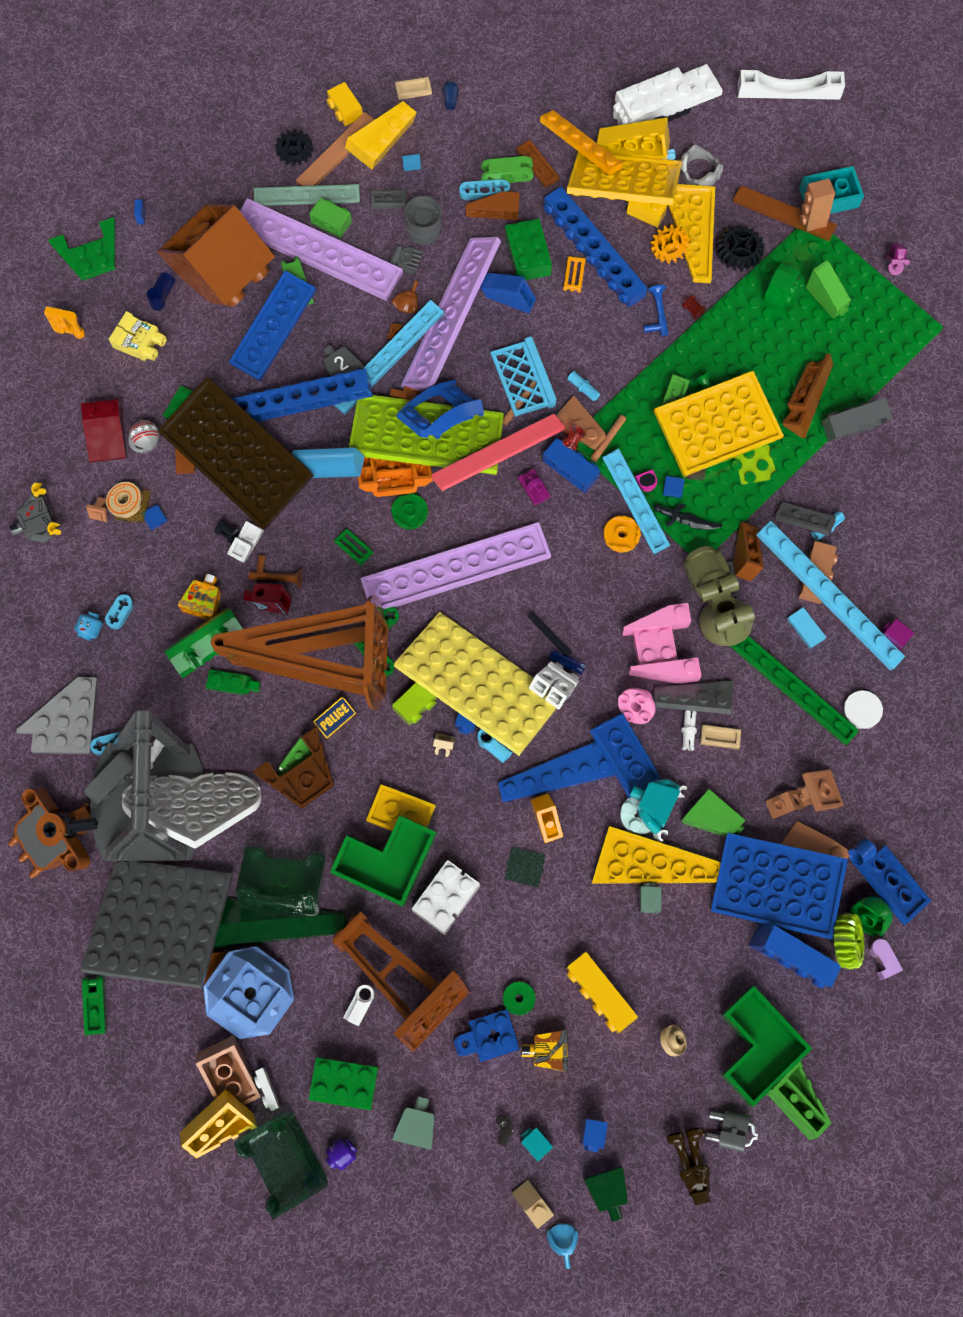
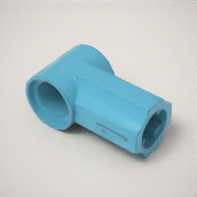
M482 729L479 730L477 737L479 746L485 748L501 763H504L513 751L492 736H490L492 738L490 741H482L481 736L489 734Z

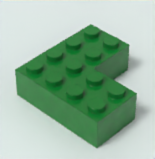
M399 815L384 850L352 835H347L330 873L403 907L408 901L438 831L406 816Z
M754 986L748 988L721 1015L749 1046L721 1076L749 1107H754L812 1048Z

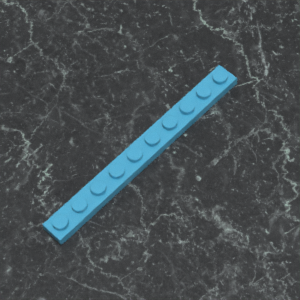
M769 521L756 534L890 671L901 662L905 656L772 521Z

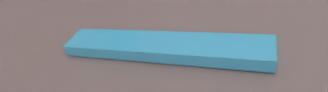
M617 449L602 457L653 554H657L670 547L664 532L620 450Z

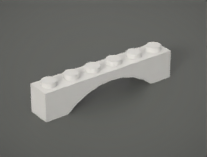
M741 70L737 83L738 98L841 99L845 88L844 72L827 71L810 78L788 80L770 77L758 70Z

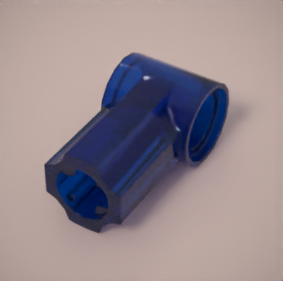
M161 273L155 285L147 291V298L153 310L159 311L165 307V300L175 284V278L168 273Z

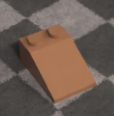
M796 821L781 845L846 859L849 857V850L798 821Z
M234 1035L196 1053V1065L214 1099L225 1090L243 1105L261 1097L243 1051Z

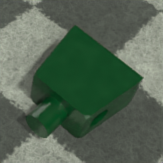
M620 1166L583 1178L598 1211L608 1210L611 1222L623 1219L620 1206L628 1203L623 1167Z

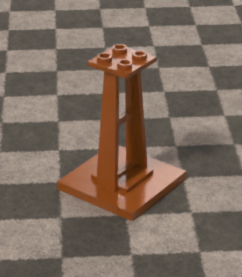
M362 912L358 915L355 914L348 921L349 924L334 935L332 942L342 953L346 950L405 1019L403 1024L393 1034L414 1052L470 992L454 971L439 984L370 927L371 923ZM366 935L392 957V961L381 972H377L354 947V942L359 936ZM398 965L406 969L432 992L414 1012L409 1009L385 981L387 975Z

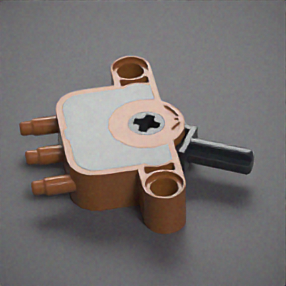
M30 788L24 790L21 799L28 813L16 823L14 828L15 835L8 844L9 846H14L19 842L24 850L19 857V861L24 862L30 859L35 868L29 873V877L33 879L42 871L58 868L62 864L68 871L86 869L90 864V857L79 839L74 837V835H77V832L97 829L99 822L96 818L75 820V817H71L68 813L58 812V807L46 789Z

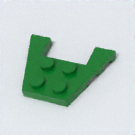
M114 217L99 222L104 238L69 249L64 235L48 239L52 248L56 250L58 255L63 258L81 281L116 270V222Z

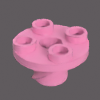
M628 688L618 698L620 712L624 714L628 722L644 724L653 718L655 703L652 695L647 690Z

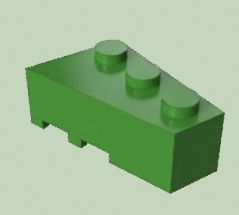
M800 1061L767 1095L809 1140L818 1138L831 1122L819 1098L816 1097L811 1087L812 1084L807 1079Z

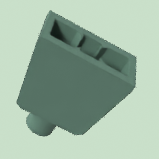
M417 1097L414 1109L405 1108L392 1140L432 1149L435 1114L427 1112L429 1099Z

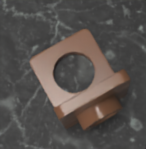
M797 790L787 791L766 801L773 819L804 808ZM793 796L796 798L798 805L795 803Z

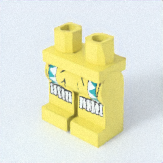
M127 311L120 320L119 327L115 328L109 338L113 348L140 358L143 361H146V359L155 361L158 356V351L154 348L155 344L162 347L167 342L166 336L159 332L157 326L143 322L133 317V314Z

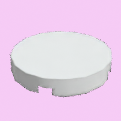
M863 690L851 694L846 699L843 707L845 719L859 729L872 728L880 721L883 714V707L878 697L871 692Z

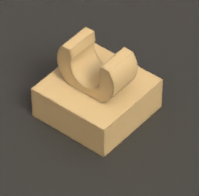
M437 733L433 743V747H436L435 754L438 755L439 749L444 748L446 750V757H448L453 749L456 737Z

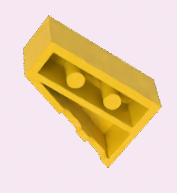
M225 1090L180 1132L181 1146L195 1158H198L221 1146L220 1143L230 1138L235 1139L239 1137L240 1133L248 1129L253 1130L256 1128L255 1115Z

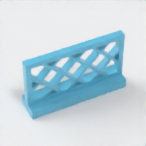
M532 336L525 338V342L490 353L514 417L548 407V409L555 407L556 397ZM523 349L524 355L522 358L513 355L515 350ZM503 354L508 358L504 364L498 361L496 356ZM511 358L520 362L517 368L508 365ZM522 363L530 367L528 374L519 370ZM505 369L514 372L511 379L503 376ZM516 374L526 377L523 384L513 381ZM528 379L536 382L535 389L525 386ZM511 384L520 388L517 395L509 391ZM523 389L532 393L529 400L520 397ZM534 395L542 398L543 402L536 404L531 402ZM517 400L526 403L525 408L517 410L515 407Z

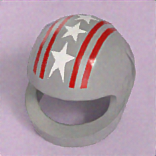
M140 420L133 424L129 430L128 439L131 449L141 454L155 449L160 439L158 427L148 420Z

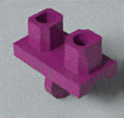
M891 244L890 253H885V259L889 262L888 271L892 275H899L904 269V264L909 265L910 259L906 257L907 248H904L902 244Z
M534 469L518 477V481L534 506L551 497Z

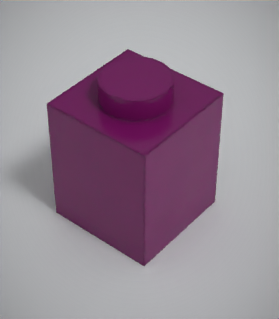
M898 619L893 623L888 622L882 629L884 635L899 651L915 634Z

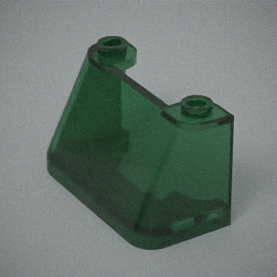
M245 847L236 886L239 905L249 910L317 916L321 903L326 863L325 855L311 853L306 856L305 861L267 857L266 852L261 847Z
M289 1111L268 1120L233 1142L238 1155L244 1159L252 1157L271 1194L266 1199L265 1208L272 1220L328 1186V1179L294 1114Z

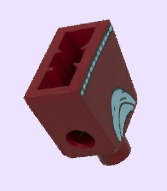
M256 583L253 590L246 589L244 592V600L251 601L259 610L284 615L289 613L292 597L282 585Z

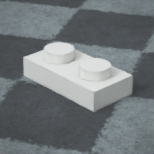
M261 1068L255 1071L257 1076L254 1077L258 1089L262 1088L265 1096L262 1097L266 1109L270 1108L271 1111L280 1108L281 1106L266 1069Z

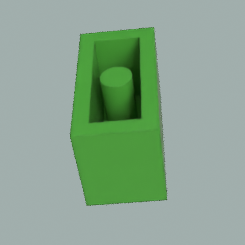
M321 197L309 213L312 224L339 238H342L352 223L351 213L347 209L340 208L334 205L332 201L324 200Z

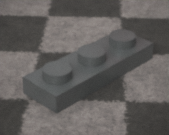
M785 502L781 503L775 516L776 521L828 536L836 522L835 516Z

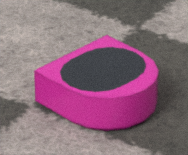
M653 470L635 477L638 486L645 492L654 490L657 485V478Z

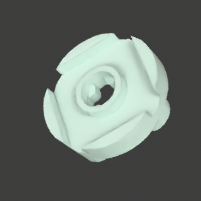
M633 797L628 798L620 811V820L624 828L638 835L651 832L639 817H635L640 801Z

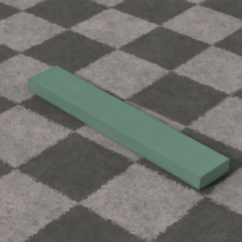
M359 184L254 188V202L263 206L316 204L320 197L324 200H330L334 204L360 203Z

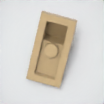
M529 1180L512 1192V1195L537 1229L554 1216Z

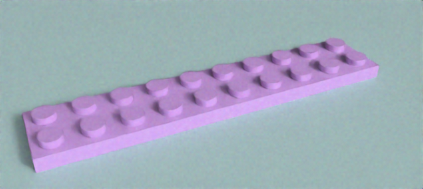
M248 198L240 209L241 214L266 246L292 258L298 256L300 262L387 301L403 274L402 268Z
M498 237L470 238L438 307L444 311V315L425 333L401 384L403 389L404 386H407L417 391H425L435 385L501 243Z
M538 522L360 579L367 599L370 595H376L384 610L550 559L551 553Z

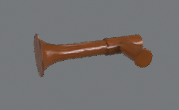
M262 555L258 556L256 572H249V580L292 582L299 589L302 586L303 574L301 569L295 574L263 572L266 557Z

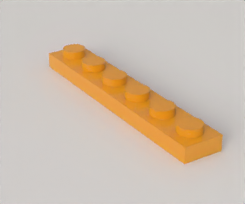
M552 110L541 115L540 122L608 175L622 169L623 163L557 112Z

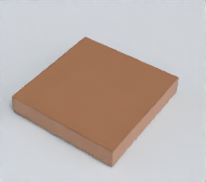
M831 769L802 774L815 812L837 809L844 806Z

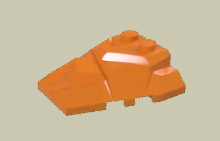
M364 457L361 475L357 477L359 488L366 492H372L376 497L415 493L417 487L426 486L433 481L431 466Z

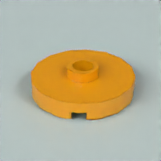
M627 516L614 517L606 523L603 531L606 545L619 553L633 550L638 545L641 536L639 525L635 523V520ZM623 533L625 536L620 537L618 534Z

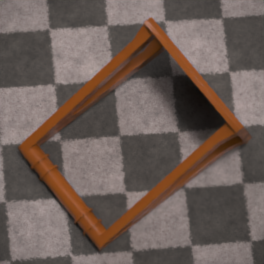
M370 595L363 605L216 634L211 638V646L214 651L220 656L226 657L229 662L236 666L365 696L367 705L372 711H377L381 706L382 700H386L387 676L384 670H387L388 623L384 619L381 602L376 595ZM366 622L365 626L267 645L269 640ZM365 641L363 668L301 655Z

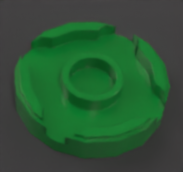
M413 493L401 495L393 502L391 507L392 518L400 528L406 530L416 529L426 522L428 517L427 504L419 495Z

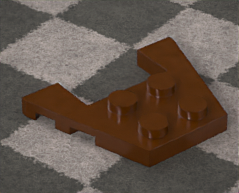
M316 727L300 737L311 755L279 777L268 761H265L252 771L253 774L300 809H303L334 786Z

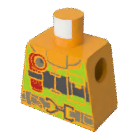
M206 574L203 582L193 580L178 604L180 610L206 620L216 616L221 597L219 588L214 586L217 578Z

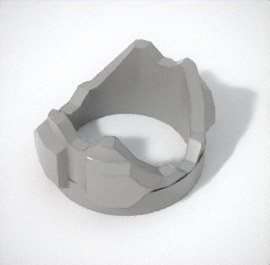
M697 144L689 148L688 152L684 153L681 157V175L688 185L713 186L722 176L724 165L717 158H714L710 152ZM695 159H704L714 166L715 171L708 173L701 179H691L687 172V164Z

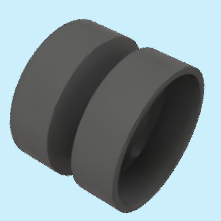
M417 196L411 199L406 204L404 210L405 229L408 238L419 245L434 243L442 233V209L440 204L429 196Z

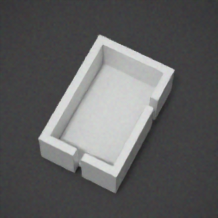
M447 860L413 906L412 912L445 935L455 922V918L452 915L454 914L458 917L479 889L480 883L466 873L462 876V870Z

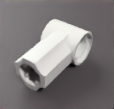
M370 985L358 987L343 1018L359 1026L375 998L374 988ZM364 988H368L371 992V997L368 1000H363L360 996V992Z

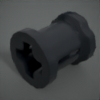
M223 519L217 524L214 532L225 537L227 542L233 543L235 537H238L240 530L231 527Z

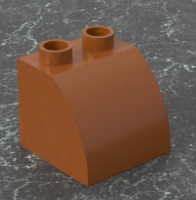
M205 204L157 250V253L173 271L210 303L228 305V307L235 306L244 298L245 292L242 289L250 281L253 283L259 282L269 273L270 269L267 264L275 257L237 207L225 204Z

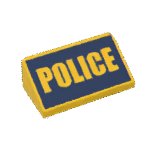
M341 697L315 719L313 723L328 739L351 719L356 712Z

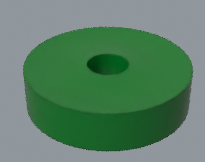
M515 982L505 989L503 1003L511 1014L525 1015L534 1007L535 993L528 984ZM521 995L523 1001L519 1003L515 1000V997Z

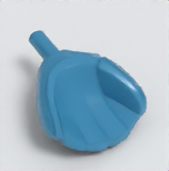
M560 1223L547 1231V1240L554 1252L564 1256L565 1268L570 1269L569 1255L573 1254L578 1241V1231L570 1224Z

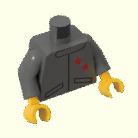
M34 483L32 485L31 494L19 510L16 511L19 522L9 526L13 536L24 533L29 541L46 543L55 535L61 534V530L57 529L60 524L54 523L47 503L43 497H40V495L46 493L45 489L40 488L42 483Z

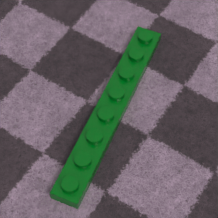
M749 636L741 643L729 646L843 745L846 746L859 732L854 725Z

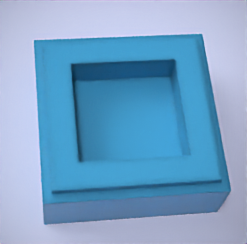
M420 154L402 156L404 171L421 169Z

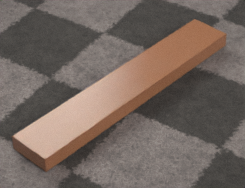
M364 112L296 179V184L298 186H317L350 153L345 149L347 138L375 119Z

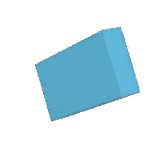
M801 608L787 618L809 649L826 639L824 633L804 608Z

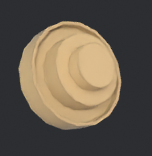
M676 1025L663 1028L660 1039L661 1046L665 1052L673 1057L683 1054L687 1046L683 1031Z

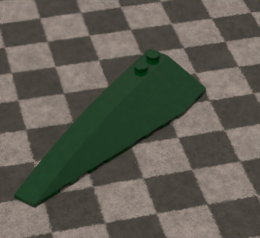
M227 898L213 949L335 935L340 929L346 927L345 913Z

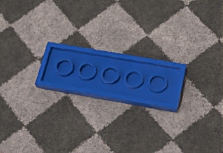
M285 270L230 359V365L261 382L317 289Z

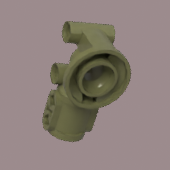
M704 546L694 550L687 556L686 561L683 562V567L695 593L698 592L702 603L708 601L699 617L701 633L708 641L719 646H732L741 643L750 635L755 616L750 604H745L731 597V592L740 589L735 574H731L720 550L715 551L711 546Z

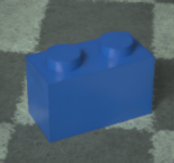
M590 1119L583 1120L580 1144L585 1146L584 1150L598 1152L599 1148L604 1149L607 1122Z

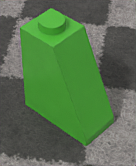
M826 260L813 269L806 289L834 319L838 315H844L849 310L848 306L851 299L831 264Z
M708 789L681 822L727 837V833L739 835L744 829L742 824L746 820Z

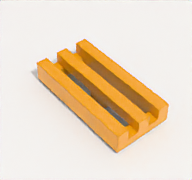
M568 256L563 290L567 291L569 289L573 292L577 290V292L581 293L586 258ZM571 261H574L572 282L570 285L568 284ZM578 262H581L579 283L577 286L575 285Z

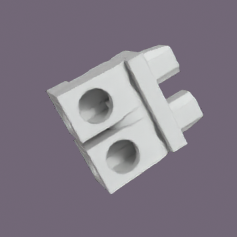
M550 662L535 676L529 689L541 698L551 689L545 700L559 710L574 691L579 682V677L574 673L568 674L563 670V665L560 663Z

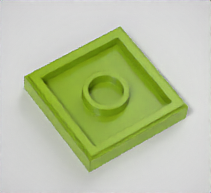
M769 445L754 449L755 455L751 459L745 458L743 454L735 457V460L742 462V468L738 471L742 485L749 484L744 479L747 472H753L756 475L754 482L771 480L770 477L776 470L773 459L769 456ZM760 460H765V461H767V462H768V468H767V470H765V471H760V470H758V468H757V463H758V461H760Z

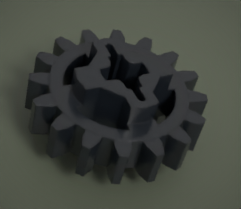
M296 129L292 133L287 130L286 135L281 133V138H277V143L275 144L277 156H279L281 162L285 160L286 165L290 162L292 166H295V163L302 165L301 161L308 162L307 157H312V139H309L308 134L303 135L302 130L297 133Z

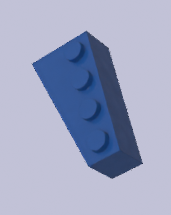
M758 925L748 945L766 957L777 961L781 966L792 969L796 975L812 980L811 983L821 989L823 987L832 988L841 969L838 963L775 925Z

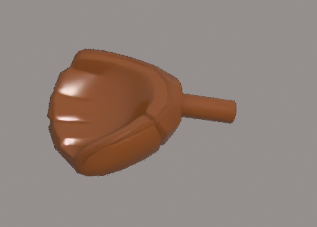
M414 281L411 291L405 290L400 292L392 299L391 303L399 311L409 314L417 312L418 295L415 293V290L419 283L418 281Z

